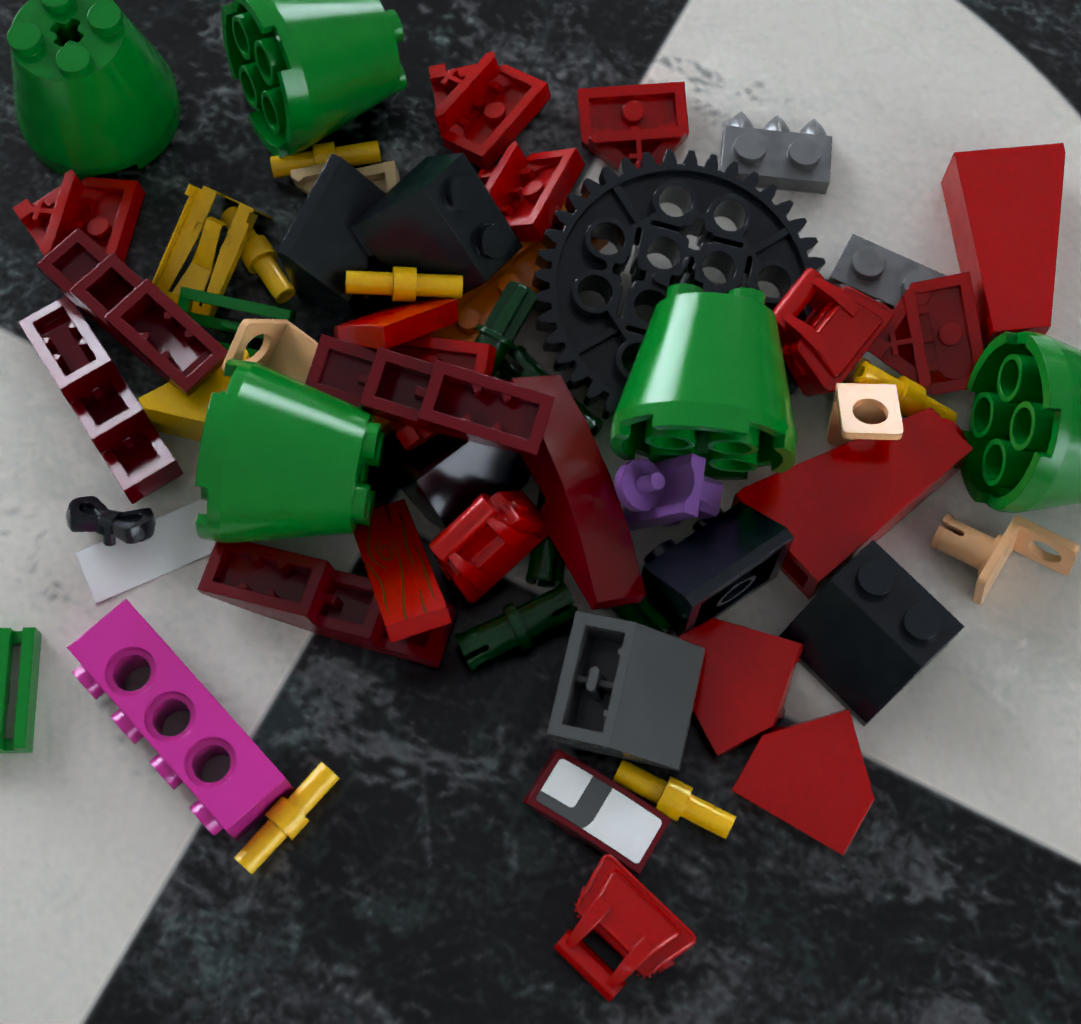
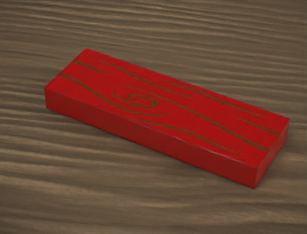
M405 499L374 508L370 525L357 524L353 534L390 642H397L452 623L447 605Z

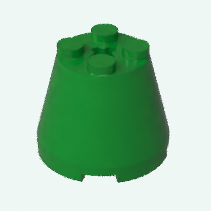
M29 0L21 7L7 32V41L10 45L16 121L28 147L35 157L49 169L61 175L72 169L79 180H83L86 177L98 178L100 174L117 172L135 164L140 170L156 159L169 145L179 125L181 106L179 103L178 87L173 72L166 60L113 0Z
M233 0L231 4L222 6V33L233 80L240 78L245 98L249 105L256 110V112L249 113L248 120L262 144L274 156L282 158L305 151L393 94L405 90L407 87L406 75L400 63L397 43L402 42L404 37L401 20L394 9L385 11L379 0Z
M687 283L673 284L667 288L666 298L661 300L655 307L612 419L609 446L615 455L626 461L634 460L636 453L656 463L693 453L706 458L704 476L715 480H747L748 472L757 469V467L771 465V471L784 473L794 466L797 432L775 313L765 306V293L747 287L732 289L728 294L704 292L699 286Z
M1006 331L997 336L985 348L971 373L966 387L970 392H976L971 410L969 431L963 430L967 443L974 448L960 468L966 489L974 502L986 503L996 511L1021 513L1081 503V350L1042 333Z
M229 359L225 363L224 376H230V382L226 391L222 390L220 393L212 392L200 442L195 486L201 487V499L207 501V515L198 513L195 526L199 538L221 543H238L353 534L357 524L369 526L375 503V490H370L371 485L367 484L370 466L380 467L386 432L381 431V424L374 423V414L259 363Z

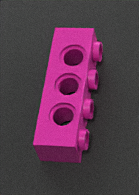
M127 599L122 601L67 647L81 664L72 671L73 675L96 700L105 692L113 700L119 709L110 716L112 720L134 744L143 737L146 738L159 753L149 761L150 764L174 790L183 782L198 798L189 807L190 810L213 836L224 828L236 841H239L265 817L264 814L281 796L287 798L295 791L285 776ZM143 667L151 669L150 678L142 688L135 691H125V682L131 672ZM178 711L190 712V722L182 733L176 736L163 735L164 723L170 715ZM218 755L229 756L231 764L226 776L217 782H204L202 770L206 762Z

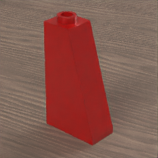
M1064 143L954 152L941 181L960 272L970 271L984 350L997 336L1006 331L1015 333L1029 331L1046 334L1051 327L1066 155Z
M931 407L902 419L904 430L900 440L855 439L794 465L784 473L773 474L743 487L735 494L731 508L739 502H743L785 526L794 536V540L780 570L810 600L872 540L877 542L960 470L974 448L967 443L963 431L956 423L947 418H942Z

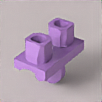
M690 453L656 463L641 458L623 463L615 476V491L619 501L626 507L623 513L629 531L658 525L664 527L679 525L682 520L696 517L701 519L717 517L720 511L723 485L720 481L704 476L706 458Z

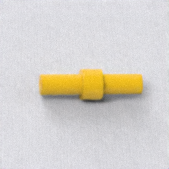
M378 140L335 147L334 141L314 144L311 151L299 152L282 158L278 156L270 157L274 179L291 176L290 170L326 163L331 153L342 157L352 166L382 162Z
M238 206L229 207L220 216L221 221L227 223L225 225L227 230L231 225ZM252 228L240 259L251 274H258L277 303H285L295 295L296 291L277 264L278 254L264 235H257Z
M393 266L392 272L346 270L345 294L389 295L393 302H416V297L462 298L463 275L417 273L416 267Z
M867 361L861 362L855 369L853 381L856 383L896 384L900 411L904 417H909L931 407L942 418H947L954 423L956 422L957 413L954 410L927 396L926 389L906 376L895 378Z
M624 759L613 778L614 782L625 789L657 804L655 809L668 818L677 822L679 817H682L724 839L727 838L737 817L691 794L693 787L673 777H670L667 782Z
M321 762L288 799L281 796L264 814L268 821L236 854L234 859L253 875L287 836L293 840L307 825L309 819L306 815L340 778Z

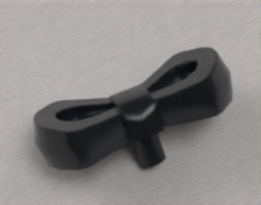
M95 496L73 499L66 511L67 525L72 532H97L103 535V544L106 546L115 545L116 537L128 544L143 542L154 535L156 526L151 508L120 512L108 509Z

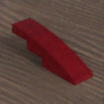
M80 228L73 231L36 264L41 274L79 309L186 396L189 397L222 366L228 353L227 349L148 278L143 281L113 252L108 255Z
M63 296L18 322L132 504L184 474L176 459L152 425L144 409L120 375L112 359L71 300Z
M321 334L305 384L371 412L374 416L533 457H537L555 400V396L437 359L435 364L379 346L376 351Z
M561 375L512 378L511 383L555 396L537 457L520 454L546 498L538 515L544 522V528L592 610L641 602L646 592L632 537L613 481L587 421Z
M216 542L197 588L201 594L332 639L439 668L457 614L454 607L446 603L452 623L391 643L368 577L335 570L327 560L252 542Z

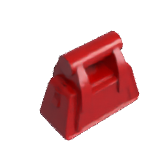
M807 268L772 310L776 316L780 342L784 346L782 349L783 358L802 394L806 397L834 392L836 383L843 382L894 316L893 311L889 307L852 287L840 288V286L825 281L824 277L813 268ZM809 303L813 311L803 322L797 316Z
M499 491L492 496L481 493L461 515L433 538L434 540L429 543V547L433 551L441 572L447 580H451L466 601L471 604L478 601L548 536V533L544 528V522L538 515L539 509L523 491Z
M607 854L600 859L586 887H582L579 895L580 898L577 899L578 902L574 905L576 906L574 913L578 914L576 916L578 919L581 917L580 921L573 930L569 929L553 948L610 1003L627 984L625 980L635 971L637 976L641 975L642 979H645L647 976L650 978L652 974L655 975L656 971L660 973L676 964L675 958L694 946L696 936L692 930L614 856ZM594 931L623 958L615 971L584 942Z

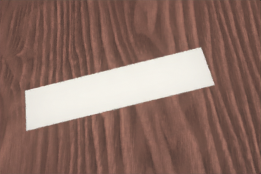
M200 499L155 518L154 535L143 542L128 544L116 537V544L113 546H106L101 541L76 552V557L95 604L210 555L216 542L199 538L195 526L198 513L207 515V501Z

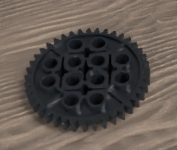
M668 149L665 151L661 165L656 164L649 152H644L639 169L627 157L621 161L618 176L607 166L603 167L598 179L599 184L586 178L580 191L582 196L570 193L565 203L567 211L556 210L554 213L552 225L555 229L545 230L542 244L547 249L538 250L535 262L543 270L534 272L532 286L542 291L536 293L537 302L533 308L545 311L538 316L535 326L538 331L552 332L544 340L542 347L544 352L561 351L555 360L554 371L558 372L568 369L574 371L568 381V389L573 390L585 384L589 388L583 402L585 406L597 402L600 398L606 402L603 408V419L607 420L615 414L630 375L624 368L622 359L637 356L650 323L637 315L635 306L643 304L655 308L661 300L666 298L667 288L673 284L680 283L684 273H686L684 283L699 286L704 292L728 294L730 290L741 287L760 290L758 282L768 281L780 293L778 298L766 295L765 306L773 310L807 268H813L819 272L825 265L824 258L808 257V254L818 243L817 238H800L798 235L807 223V220L805 218L791 221L787 219L786 216L794 203L788 200L775 205L772 202L777 190L774 184L763 189L761 192L755 189L758 181L757 172L754 171L742 181L737 178V162L733 161L724 172L719 171L717 155L711 154L703 167L698 166L693 150L688 151L683 164H677L672 150ZM659 204H675L682 210L683 216H670L661 209ZM720 216L730 219L735 224L737 230L726 231L722 229L714 218ZM687 235L697 237L698 250L688 247L689 239ZM597 239L608 240L615 245L618 252L612 255L602 254L593 247L592 241ZM634 244L635 250L629 272L632 274L631 283L633 285L626 293L618 317L617 311L623 290L620 274L626 268ZM660 253L670 260L672 268L659 269L653 266L647 255ZM714 267L720 270L725 276L726 282L714 283L704 275L702 268ZM586 290L595 291L604 298L606 305L599 308L589 307L581 301L579 293ZM809 303L797 316L803 322L813 311ZM784 360L789 393L792 395L799 386Z

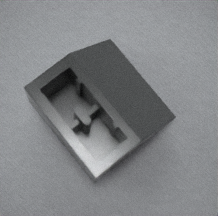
M576 611L547 735L560 746L680 772L704 661L705 648L637 622Z

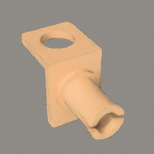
M244 319L238 327L221 369L224 371L225 363L229 359L256 362L305 384L318 342L287 319ZM264 334V340L259 351L251 358L244 360L243 354L248 343L256 336Z
M865 357L859 360L842 383H836L826 433L829 444L843 445L855 439L900 440L902 438L904 429L896 384H862L853 381V374L857 366L863 361L871 363Z
M948 513L942 520L944 526L939 525L930 545V548L939 550L978 570V579L972 601L979 605L982 604L1013 550L1066 576L1073 569L1080 550L1078 544L1016 514L1003 535L998 534L994 538L955 519L953 515ZM1033 541H1040L1051 546L1059 555H1054L1040 549Z

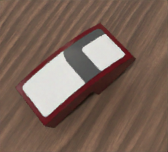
M559 749L553 751L522 802L571 837L581 838L602 854L614 856L629 872L635 874L641 873L671 821L666 815L624 787Z

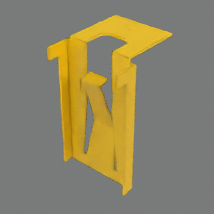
M188 184L185 194L189 197L152 283L177 305L181 287L205 291L209 282L206 292L224 295L258 217L253 212L255 211L271 219L273 217L204 185L200 189ZM218 194L238 203L239 206L220 248L213 270L222 226L227 225V223L212 216L207 217ZM202 231L191 264L174 290L170 292L171 286ZM193 301L191 310L193 313L214 317L219 307L205 303L201 307L199 306L200 302Z

